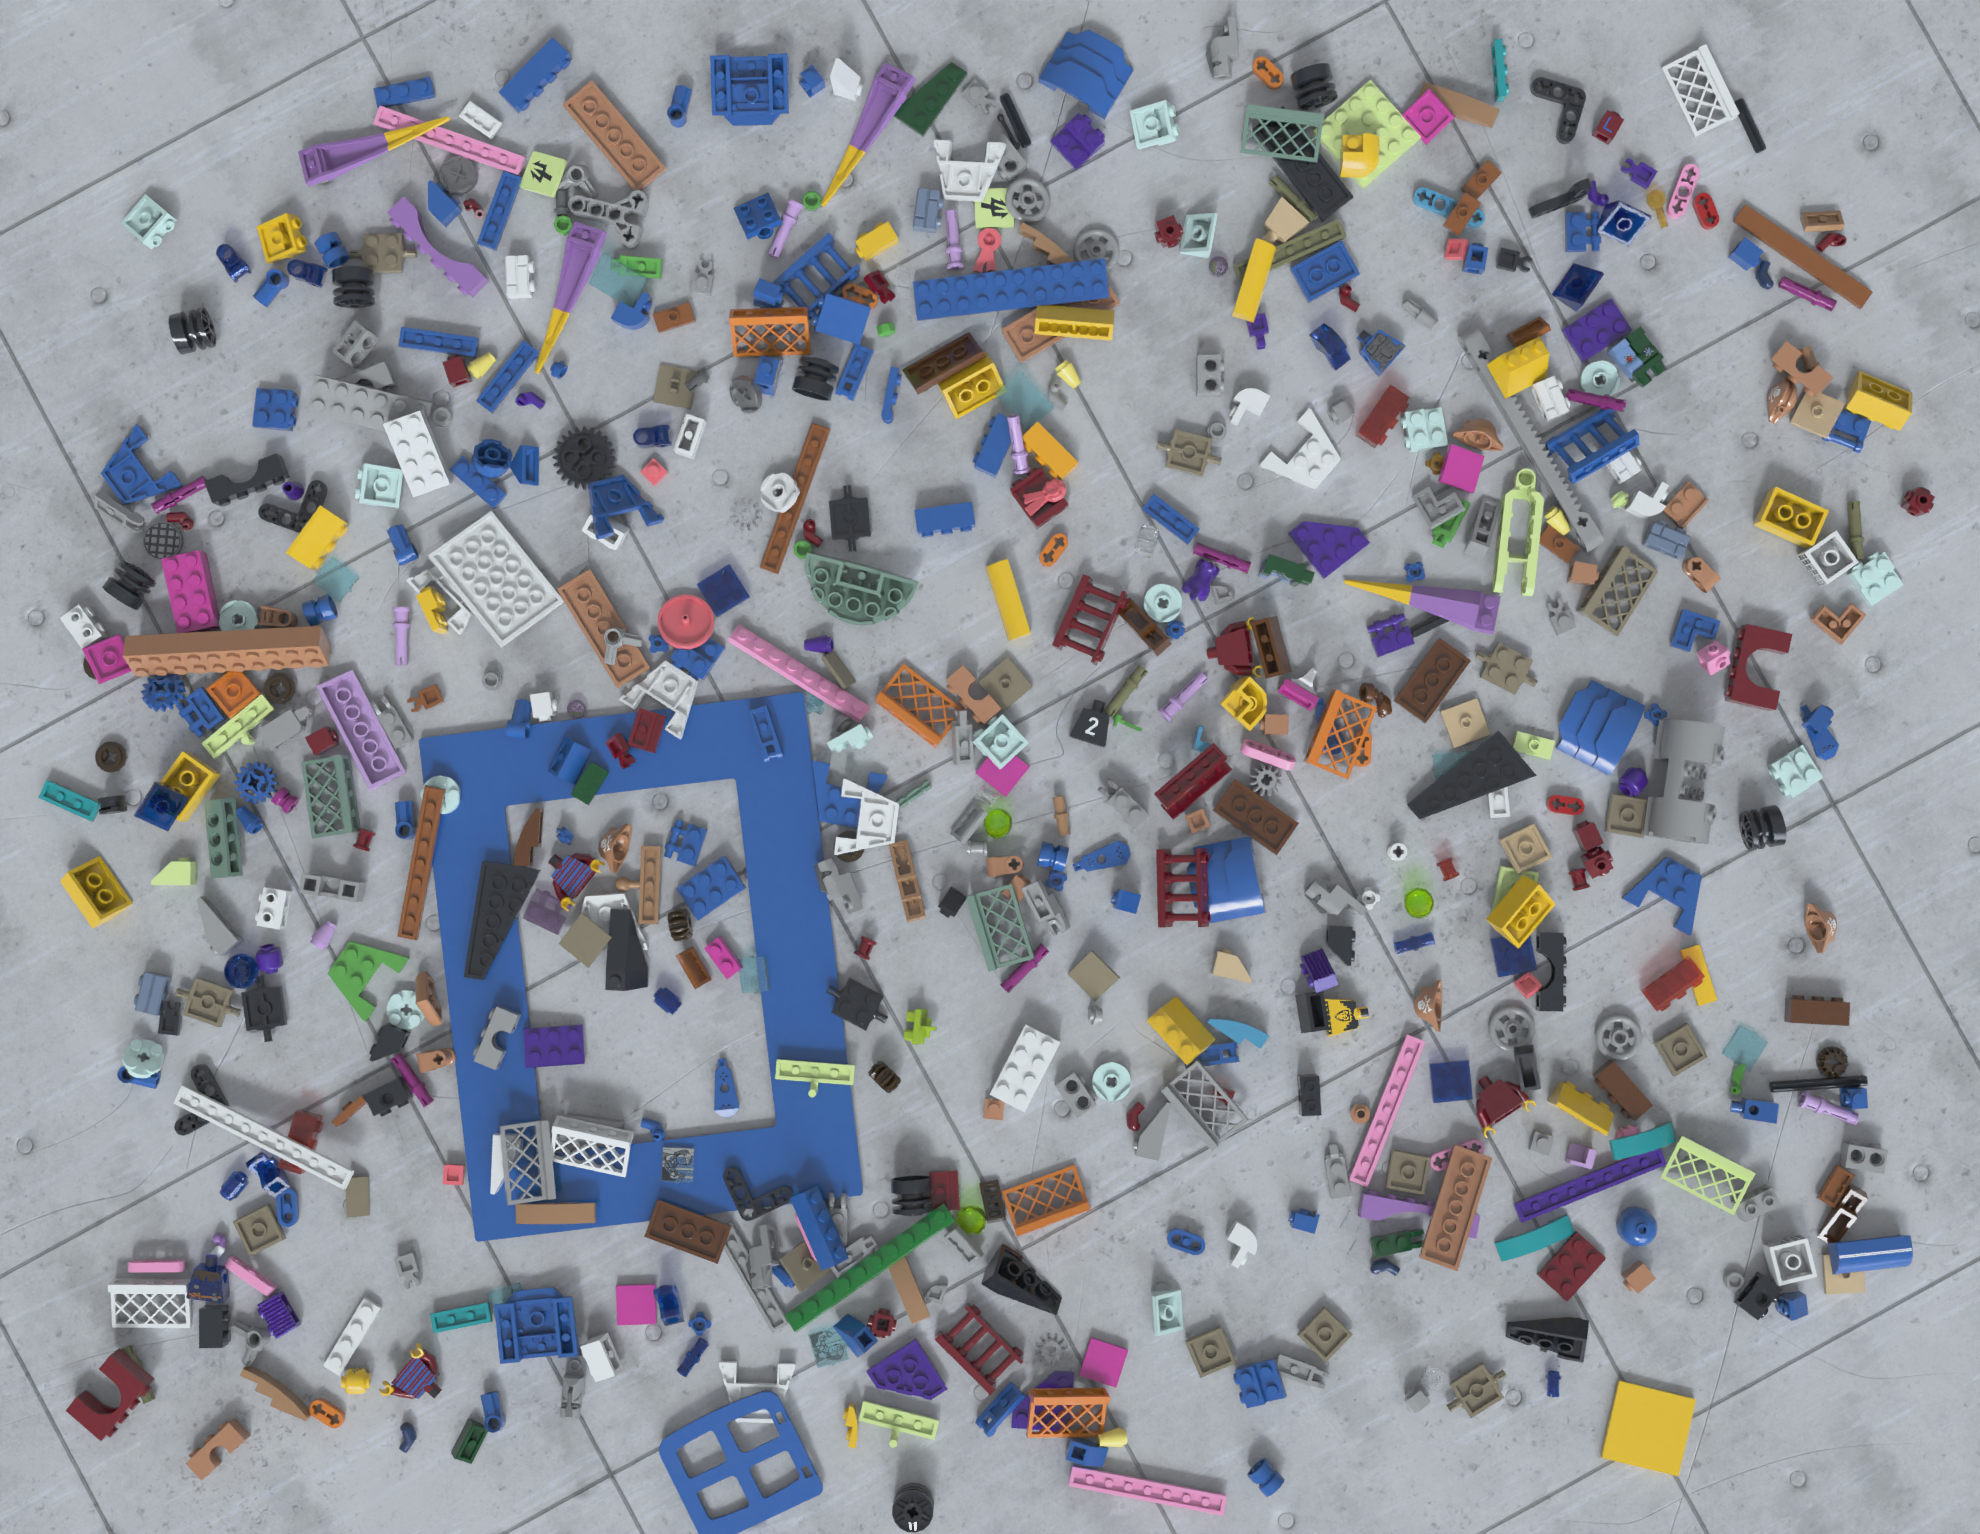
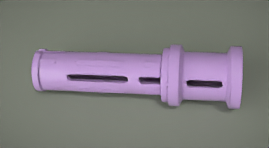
M791 199L787 201L788 206L785 213L781 215L783 224L780 225L768 252V255L775 256L777 259L780 258L792 226L797 224L796 219L800 209L804 207L802 204Z
M957 210L945 211L948 246L945 249V253L948 255V265L946 268L947 270L956 271L964 268V264L961 261L963 249L959 245Z
M1011 414L1007 416L1013 450L1010 454L1014 461L1015 468L1013 472L1014 474H1024L1031 470L1027 462L1028 451L1024 449L1019 414Z
M393 607L395 611V623H393V626L396 628L395 665H400L401 657L402 665H408L407 629L410 627L408 612L411 610V607Z
M1199 671L1175 697H1170L1169 701L1157 710L1158 713L1167 722H1170L1171 718L1183 709L1186 701L1209 679Z
M1803 1091L1798 1099L1799 1107L1812 1109L1814 1113L1828 1114L1853 1125H1856L1859 1120V1113L1829 1103L1824 1097L1813 1096L1808 1091Z

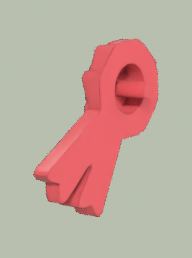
M985 228L979 233L978 245L982 250L973 268L974 272L982 273L985 262L986 272L996 271L993 252L1001 244V235L996 229Z
M1054 478L1045 483L1042 491L1024 494V503L1028 505L1025 507V510L1028 514L1032 516L1047 501L1057 502L1061 500L1067 490L1063 481Z

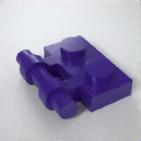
M1403 613L1390 615L1388 619L1377 620L1372 625L1366 626L1369 634L1376 631L1378 636L1371 639L1377 658L1415 644L1409 627L1400 628L1399 622L1406 620ZM1392 625L1394 631L1384 634L1383 628Z

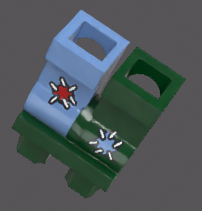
M1640 326L1614 346L1607 354L1624 374L1629 377L1628 379L1631 382L1636 381L1643 388L1652 381L1646 373L1649 369L1658 376L1666 370V367L1661 361L1664 357L1645 336V331Z
M1268 554L1263 559L1258 576L1265 579L1270 575L1280 577L1283 582H1291L1290 585L1296 587L1299 584L1306 586L1311 584L1315 572L1306 570L1305 564L1300 563L1298 565L1295 562Z

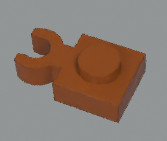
M437 684L419 691V698L411 697L407 700V703L416 702V707L411 709V712L420 711L422 706H424L425 710H428L445 702Z

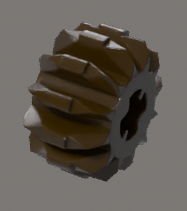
M679 908L670 911L667 920L673 940L681 942L692 938L693 928L688 910L686 908Z
M878 1061L868 1072L869 1076L887 1093L895 1090L901 1082L900 1077L883 1061Z

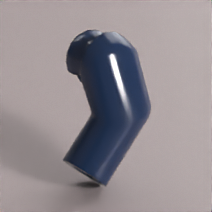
M1762 260L1755 278L1762 288L1769 290L1774 285L1773 280L1767 273L1771 263Z
M1383 1258L1374 1261L1370 1271L1375 1275L1388 1271L1396 1276L1400 1271V1267Z
M404 1422L400 1426L404 1440L399 1449L407 1453L415 1442L417 1435L413 1425L409 1422Z

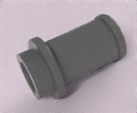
M557 191L555 194L556 208L554 212L558 217L561 215L568 216L570 209L567 208V192Z
M704 369L698 370L697 374L684 384L692 393L703 383H708L710 376Z

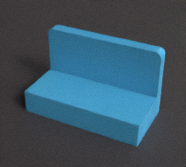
M1201 725L1196 728L1191 750L1203 752L1211 745L1200 741L1203 730Z

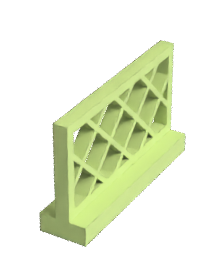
M1681 1135L1660 1178L1734 1215L1756 1173ZM1680 1148L1688 1152L1690 1160L1678 1162L1676 1155ZM1691 1154L1697 1156L1698 1158L1692 1159ZM1705 1160L1708 1169L1697 1172L1693 1161ZM1691 1162L1695 1173L1683 1176L1680 1165ZM1709 1163L1712 1164V1165H1714V1166H1716V1167L1711 1168L1710 1165H1709ZM1678 1166L1680 1178L1673 1180L1666 1176L1670 1168ZM1719 1168L1724 1170L1727 1179L1715 1182L1712 1170ZM1710 1172L1713 1183L1702 1186L1698 1175ZM1728 1173L1734 1176L1729 1178ZM1696 1176L1700 1187L1693 1189L1687 1187L1685 1179ZM1740 1178L1746 1181L1742 1189L1734 1191L1730 1180ZM1683 1180L1684 1185L1677 1181ZM1728 1181L1732 1192L1720 1195L1717 1184ZM1714 1185L1718 1196L1713 1198L1706 1197L1703 1188ZM1701 1189L1702 1194L1696 1192L1695 1190ZM1740 1192L1738 1198H1736L1735 1193ZM1733 1194L1735 1204L1730 1209L1724 1206L1722 1197Z

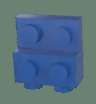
M257 388L252 426L255 428L293 432V426H296L297 421L295 407H298L299 404L297 393L292 390Z
M709 638L704 644L693 649L676 648L670 659L673 660L672 665L680 670L683 667L689 670L688 675L698 681L699 678L705 680L725 648Z
M1275 1358L1238 1366L1233 1374L1235 1384L1240 1385V1401L1242 1404H1246V1408L1265 1405L1266 1402L1283 1399L1287 1396Z

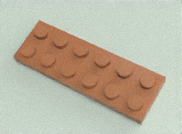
M592 80L562 104L634 191H642L667 170Z
M1108 284L1109 298L1052 306L1112 310L1119 306L1120 302ZM1037 308L1001 329L1003 336L1020 364L1065 338L1064 336L1035 334Z
M591 569L557 589L617 688L622 687L651 669L639 647L626 644L618 648L615 665L604 663L607 646L604 645L605 632L612 627L625 629L626 633H629ZM615 631L610 632L611 640L618 641V633Z
M1453 1145L1418 1258L1458 1271L1490 1168L1491 1157L1458 1145Z

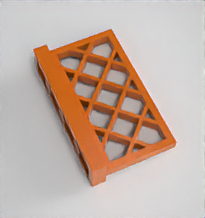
M808 307L730 309L729 324L731 326L734 357L811 354ZM804 323L805 329L799 333L792 327L795 324ZM776 324H782L786 329L780 334L773 327ZM735 325H743L747 330L741 335L735 330ZM756 325H763L767 329L760 334L754 328ZM769 331L777 336L772 343L764 337ZM788 331L797 336L792 342L783 337ZM750 332L758 337L753 343L745 338ZM781 339L788 346L785 349H778L775 344ZM801 339L806 343V348L798 349L794 344ZM760 340L768 345L765 350H760L756 347ZM741 341L749 346L746 350L737 351V345Z
M904 663L875 698L877 704L934 748H937L950 731L952 721H954V718H946L945 708L962 709ZM903 670L911 675V682L900 683L899 675ZM914 684L926 686L927 693L916 695ZM912 685L913 695L902 696L901 686ZM898 686L900 697H891L886 692L890 687ZM930 696H939L942 705L931 706ZM927 697L928 707L917 708L916 698ZM914 698L915 708L906 709L903 706V699ZM942 708L944 719L933 720L932 710ZM929 710L930 720L922 721L919 719L918 711ZM944 722L945 730L941 735L934 730L933 723Z
M1337 689L1332 690L1303 762L1349 779L1377 707L1344 694ZM1343 698L1351 702L1353 709L1343 712L1341 707ZM1362 707L1371 709L1368 717L1361 720L1357 709ZM1354 711L1358 722L1349 725L1345 714ZM1342 716L1346 727L1336 730L1334 721ZM1360 724L1362 733L1354 738L1350 727ZM1347 729L1351 739L1342 743L1338 732ZM1335 734L1339 745L1329 748L1326 742L1327 738ZM1353 742L1355 747L1354 753L1347 756L1343 745ZM1340 747L1344 757L1334 761L1331 750ZM1327 752L1331 763L1327 765L1318 763L1320 756ZM1343 760L1346 761L1348 768L1345 774L1338 771L1336 763Z
M1075 1165L1001 1192L1017 1237L1091 1210ZM1071 1170L1075 1176L1072 1185L1062 1181L1064 1173ZM1061 1174L1059 1179L1055 1178V1176ZM1052 1178L1058 1181L1053 1192L1043 1187L1046 1179ZM1043 1181L1041 1186L1036 1184L1038 1182ZM1060 1182L1071 1187L1066 1198L1056 1194ZM1075 1182H1077L1079 1189L1074 1187ZM1030 1185L1040 1188L1035 1199L1025 1194L1027 1187ZM1024 1188L1023 1193L1020 1192V1191H1017V1190H1019V1189ZM1042 1189L1052 1194L1048 1204L1037 1200ZM1072 1189L1080 1191L1083 1200L1078 1202L1069 1200ZM1014 1191L1021 1194L1017 1206L1009 1202L1007 1194ZM1054 1195L1065 1200L1059 1209L1050 1206ZM1023 1196L1034 1200L1029 1211L1019 1207ZM1067 1201L1072 1203L1070 1205L1065 1206ZM1036 1202L1046 1206L1044 1213L1040 1216L1031 1213ZM1011 1205L1016 1207L1014 1212L1012 1211ZM1048 1208L1053 1210L1051 1212L1046 1213ZM1017 1209L1028 1213L1025 1221L1017 1224L1014 1216ZM1030 1215L1035 1216L1034 1218L1028 1220Z
M1029 1388L1030 1404L1026 1431L1027 1438L1097 1437L1098 1434L1104 1433L1106 1408L1110 1402V1396L1105 1388ZM1095 1404H1101V1409L1095 1415L1089 1410ZM1035 1405H1043L1046 1408L1039 1415L1034 1412ZM1057 1405H1063L1065 1409L1058 1415L1052 1411ZM1075 1405H1082L1084 1408L1076 1415L1071 1411ZM1050 1412L1054 1418L1045 1424L1041 1419ZM1069 1412L1073 1418L1064 1424L1061 1418ZM1088 1412L1092 1417L1083 1424L1079 1418ZM1096 1420L1099 1423L1098 1431H1090L1087 1427ZM1038 1421L1044 1426L1041 1430L1032 1432V1427ZM1057 1421L1063 1426L1058 1431L1050 1429ZM1078 1421L1081 1427L1077 1431H1071L1069 1427Z

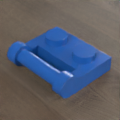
M1842 410L1828 438L1822 437V440L1835 442L1853 449V452L1860 453L1871 420ZM1833 429L1845 433L1847 435L1853 436L1857 439L1856 441H1852L1839 435L1833 434Z

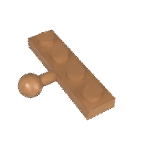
M641 846L640 881H632L625 876H621L615 881V887L620 892H625L629 888L640 889L638 924H659L662 846Z

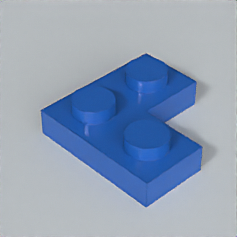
M1682 609L1670 646L1690 652L1695 635L1715 640L1721 621Z

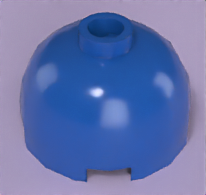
M484 439L482 443L475 445L472 455L474 468L479 474L488 478H497L505 474L512 460L511 450H507L506 447L502 446L501 441L494 439Z
M1637 1206L1628 1207L1622 1211L1618 1223H1616L1617 1233L1620 1238L1627 1244L1636 1247L1646 1246L1651 1243L1656 1237L1658 1230L1657 1221L1652 1213Z

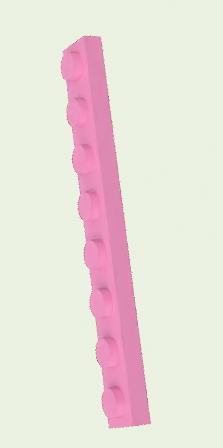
M379 106L373 122L375 126L389 131L425 123V121L383 106ZM439 126L414 138V140L516 176H520L526 160L524 156Z
M740 624L728 639V642L846 716H849L857 723H860L868 712L869 705Z
M1408 1034L1405 1035L1348 1178L1349 1180L1368 1187L1425 1041Z
M1072 1465L1069 1486L1221 1516L1224 1515L1227 1495L1076 1465Z

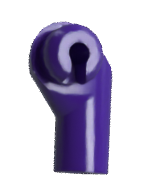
M1591 181L1593 188L1587 194L1588 199L1597 206H1604L1609 202L1608 195L1597 192L1596 181Z
M533 392L521 393L515 399L518 406L533 404L540 410L546 404L543 399Z

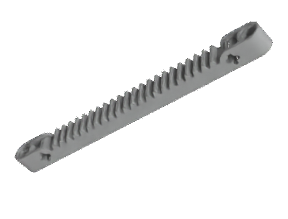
M1474 327L1460 335L1458 341L1553 502L1558 509L1561 508L1571 527V532L1582 550L1588 553L1603 544V536L1588 513L1579 512L1578 509L1581 507V504L1575 505L1577 497H1570L1573 490L1567 491L1566 489L1569 487V484H1563L1565 477L1559 478L1561 470H1554L1557 464H1551L1553 457L1547 458L1549 450H1542L1545 447V444H1539L1542 438H1535L1537 430L1531 431L1533 424H1527L1530 418H1523L1525 410L1519 411L1522 405L1515 404L1518 398H1511L1510 396L1505 399L1487 367V364L1492 360L1493 353L1481 331ZM1478 355H1484L1485 358L1479 359ZM1582 520L1583 524L1578 526L1577 522Z

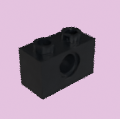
M1297 1075L1299 1114L1301 1116L1322 1115L1319 1075Z
M399 1077L365 1094L364 1097L373 1116L380 1114L383 1117L392 1112L390 1108L396 1105L398 1108L409 1104L408 1099L412 1098L413 1095L405 1079ZM387 1093L392 1094V1103L387 1102L385 1098Z
M1756 1272L1734 1303L1759 1321L1760 1318H1763L1768 1313V1307L1771 1303L1778 1300L1782 1289L1763 1274ZM1762 1293V1294H1763L1762 1300L1759 1301V1302H1757V1301H1756V1296H1757V1294Z

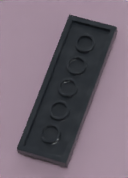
M1271 121L1266 125L1272 135L1281 128L1276 121ZM1290 123L1285 127L1291 137L1300 131L1296 124ZM1258 124L1256 127L1252 129V132L1257 130L1262 125ZM1264 128L1255 133V136L1261 143L1270 137ZM1283 130L1274 136L1280 146L1289 140ZM1302 132L1293 139L1299 148L1308 142ZM1272 139L1263 145L1268 152H1273L1278 148ZM1291 141L1282 147L1285 153L1289 155L1297 151ZM1310 144L1301 150L1306 157L1314 158L1315 150ZM1320 153L1318 154L1317 163L1272 157L1322 222L1353 199L1354 196Z

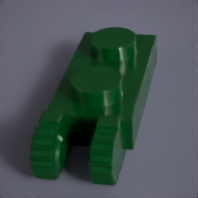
M1424 1229L1403 1230L1370 1237L1373 1257L1377 1258L1421 1248L1423 1241L1411 1243L1410 1236H1420L1424 1234Z

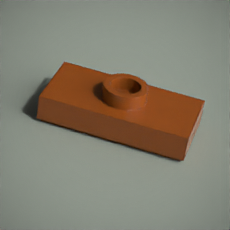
M1487 160L1461 190L1478 199L1502 172Z
M1465 192L1443 226L1459 236L1481 202Z
M689 302L653 313L659 333L696 322Z
M1539 316L1508 333L1507 339L1512 345L1519 347L1551 331V328Z
M1550 525L1540 535L1539 544L1566 564L1572 560L1580 549Z
M693 946L676 955L694 989L712 980Z
M361 1095L353 1103L349 1101L341 1108L343 1112L332 1123L336 1127L343 1125L367 1103L364 1095Z
M1836 1164L1816 1198L1835 1209L1855 1175Z

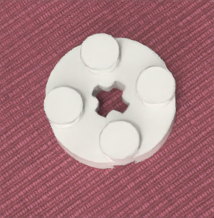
M786 473L769 475L763 481L760 488L762 503L770 510L781 513L791 508L800 494L796 481ZM777 489H780V490L783 489V491H782L783 493H782L781 495H779L778 497H776V496H777L776 490H777Z

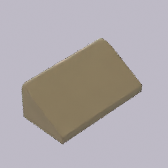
M833 651L821 657L843 689L846 690L856 683L855 678L836 652Z
M352 1176L346 1188V1216H369V1176Z

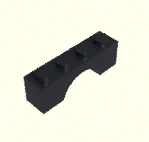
M276 453L258 460V468L255 475L246 482L234 483L228 477L219 475L204 481L211 502L223 507L231 504V500L237 498L241 500L249 497V494L252 492H263L270 485H281L290 476L282 456Z
M1536 932V952L1544 955L1551 965V977L1548 983L1536 992L1537 1011L1563 1012V1007H1566V996L1563 995V988L1566 987L1567 983L1566 976H1564V968L1567 965L1564 948L1567 946V940L1564 937V933Z

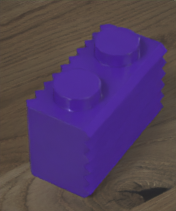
M1320 948L1312 953L1309 952V954L1301 956L1302 964H1300V969L1303 975L1308 976L1306 981L1309 988L1313 987L1315 992L1318 993L1338 985L1336 974L1323 949Z
M283 1290L257 1305L260 1317L267 1321V1329L272 1336L275 1335L276 1339L301 1325Z

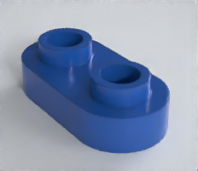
M285 1187L276 1196L277 1218L282 1226L291 1227L299 1220L298 1193L292 1187ZM287 1193H289V1194L291 1195V1199H290V1200H287V1199H286V1194H287ZM287 1213L292 1214L291 1220L287 1218Z
M1173 1228L1167 1234V1242L1174 1249L1192 1255H1199L1205 1249V1241L1197 1234L1179 1228ZM1179 1235L1180 1239L1178 1241H1174L1173 1236ZM1193 1241L1199 1243L1195 1248L1191 1246Z

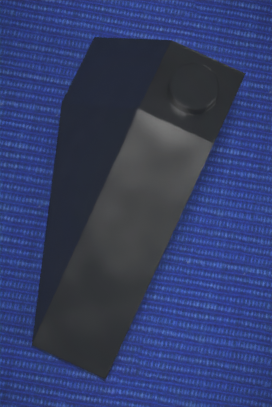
M611 908L609 935L612 938L608 942L605 990L629 991L648 987L649 967L643 954L642 944H640L637 935V928L631 909Z
M1002 1244L988 1264L981 1284L999 1295L1054 1315L1058 1314L1062 1297L1046 1281H1042L1035 1274L1036 1270L1033 1267L1029 1268L1022 1261L1023 1257L1018 1252Z
M1561 1317L1507 1322L1506 1337L1525 1345L1534 1344L1539 1346L1543 1352L1548 1350L1555 1352L1559 1358L1583 1363L1589 1320Z

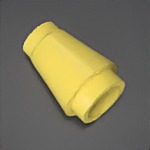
M488 352L469 362L470 365L466 368L475 379L482 378L496 362V359Z
M1067 359L1055 368L1057 375L1071 386L1072 389L1082 382L1072 362L1069 363Z
M1554 506L1544 514L1545 521L1562 535L1571 530L1561 508L1558 509L1557 506Z
M1118 1427L1098 1434L1099 1446L1123 1447V1445L1127 1444L1125 1428L1120 1429Z

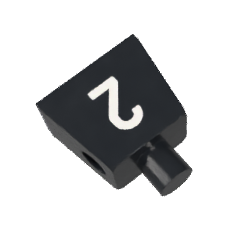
M1094 699L1091 710L1083 708L1069 737L1105 748L1110 716L1102 714L1105 702Z

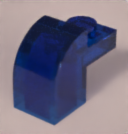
M1325 323L1309 334L1316 349L1326 356L1329 364L1335 371L1351 359L1345 349L1347 346L1343 340Z
M261 1151L246 1162L247 1168L260 1178L262 1188L272 1197H277L290 1187L284 1169L274 1157L269 1158Z
M662 1285L657 1289H653L654 1298L659 1304L660 1318L664 1325L669 1326L684 1322L683 1308L677 1287Z

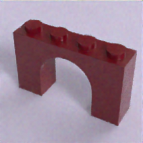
M1749 624L1742 625L1736 633L1738 642L1732 652V658H1734L1733 665L1728 670V677L1730 679L1729 684L1724 689L1725 701L1774 711L1777 709L1780 691L1754 684L1747 676L1746 663L1749 656L1756 650H1764L1782 655L1789 653L1792 634Z
M120 1348L112 1353L99 1368L119 1388L121 1394L119 1407H108L85 1390L66 1409L67 1413L100 1441L104 1440L107 1436L111 1438L118 1431L116 1426L119 1423L125 1422L130 1416L128 1414L129 1410L133 1411L141 1402L139 1398L141 1396L144 1397L151 1390L150 1384L154 1381V1378Z

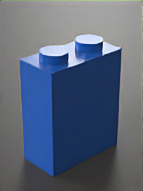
M825 291L824 296L820 295L818 301L819 312L814 314L812 320L814 330L860 345L871 307L867 304Z

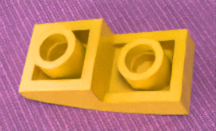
M850 1402L849 1408L845 1407L842 1419H846L845 1426L852 1427V1429L848 1428L845 1439L849 1441L848 1447L856 1448L859 1430L858 1414L855 1403Z

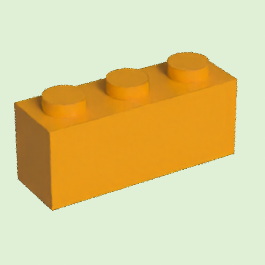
M1038 421L1022 436L1024 449L1028 453L1031 451L1036 456L1034 459L1042 467L1045 465L1050 470L1048 473L1053 478L1063 481L1078 466V461Z

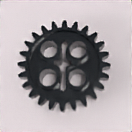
M583 426L582 432L575 427L574 434L568 430L569 437L562 435L564 441H557L560 448H554V451L558 455L552 458L558 462L553 464V466L560 468L556 473L558 475L563 474L561 480L565 481L568 479L567 484L569 486L574 483V487L578 489L581 484L583 490H586L587 485L591 482L607 479L605 477L606 474L612 475L609 469L616 466L611 461H615L617 458L611 456V454L615 453L616 450L609 449L613 443L606 442L608 437L606 435L601 437L602 432L600 430L595 434L593 427H591L589 432L585 426ZM588 440V448L581 449L582 441ZM575 454V460L568 463L566 460L567 456ZM602 454V461L595 463V455ZM582 455L587 456L588 460L586 462L581 458ZM582 468H589V473L586 476L580 475Z

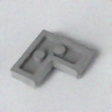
M1429 486L1412 496L1431 530L1465 511L1455 492L1439 502Z

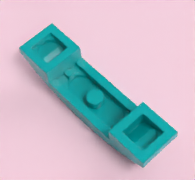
M1669 1121L1640 1133L1609 1140L1613 1160L1628 1158L1665 1147L1675 1142L1676 1136L1673 1123Z
M1566 1214L1549 1221L1548 1224L1515 1237H1507L1494 1244L1503 1262L1548 1247L1571 1236L1575 1232Z

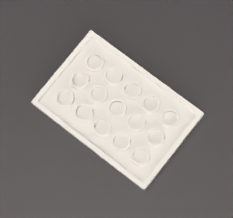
M492 511L428 555V558L501 648L564 603V600Z

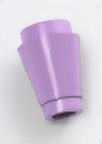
M327 920L311 936L310 943L324 950L325 947H328L337 926Z

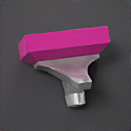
M1309 668L1306 671V675L1299 679H1285L1277 692L1311 711L1319 700L1313 689V680L1317 669Z

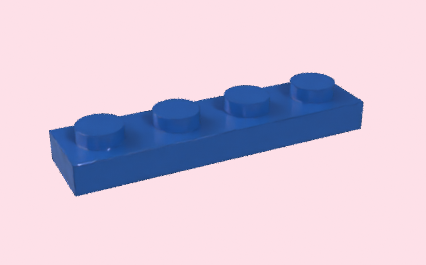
M503 171L479 235L478 245L497 251L520 188L521 177Z
M401 327L398 346L401 348L476 358L479 338Z
M523 340L476 401L493 414L540 353Z

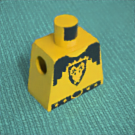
M1324 998L1329 1025L1326 1035L1329 1037L1359 1028L1358 1019L1369 1018L1367 1006L1356 1007V1001L1353 999Z

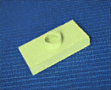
M1516 731L1512 747L1517 752L1550 760L1555 741Z

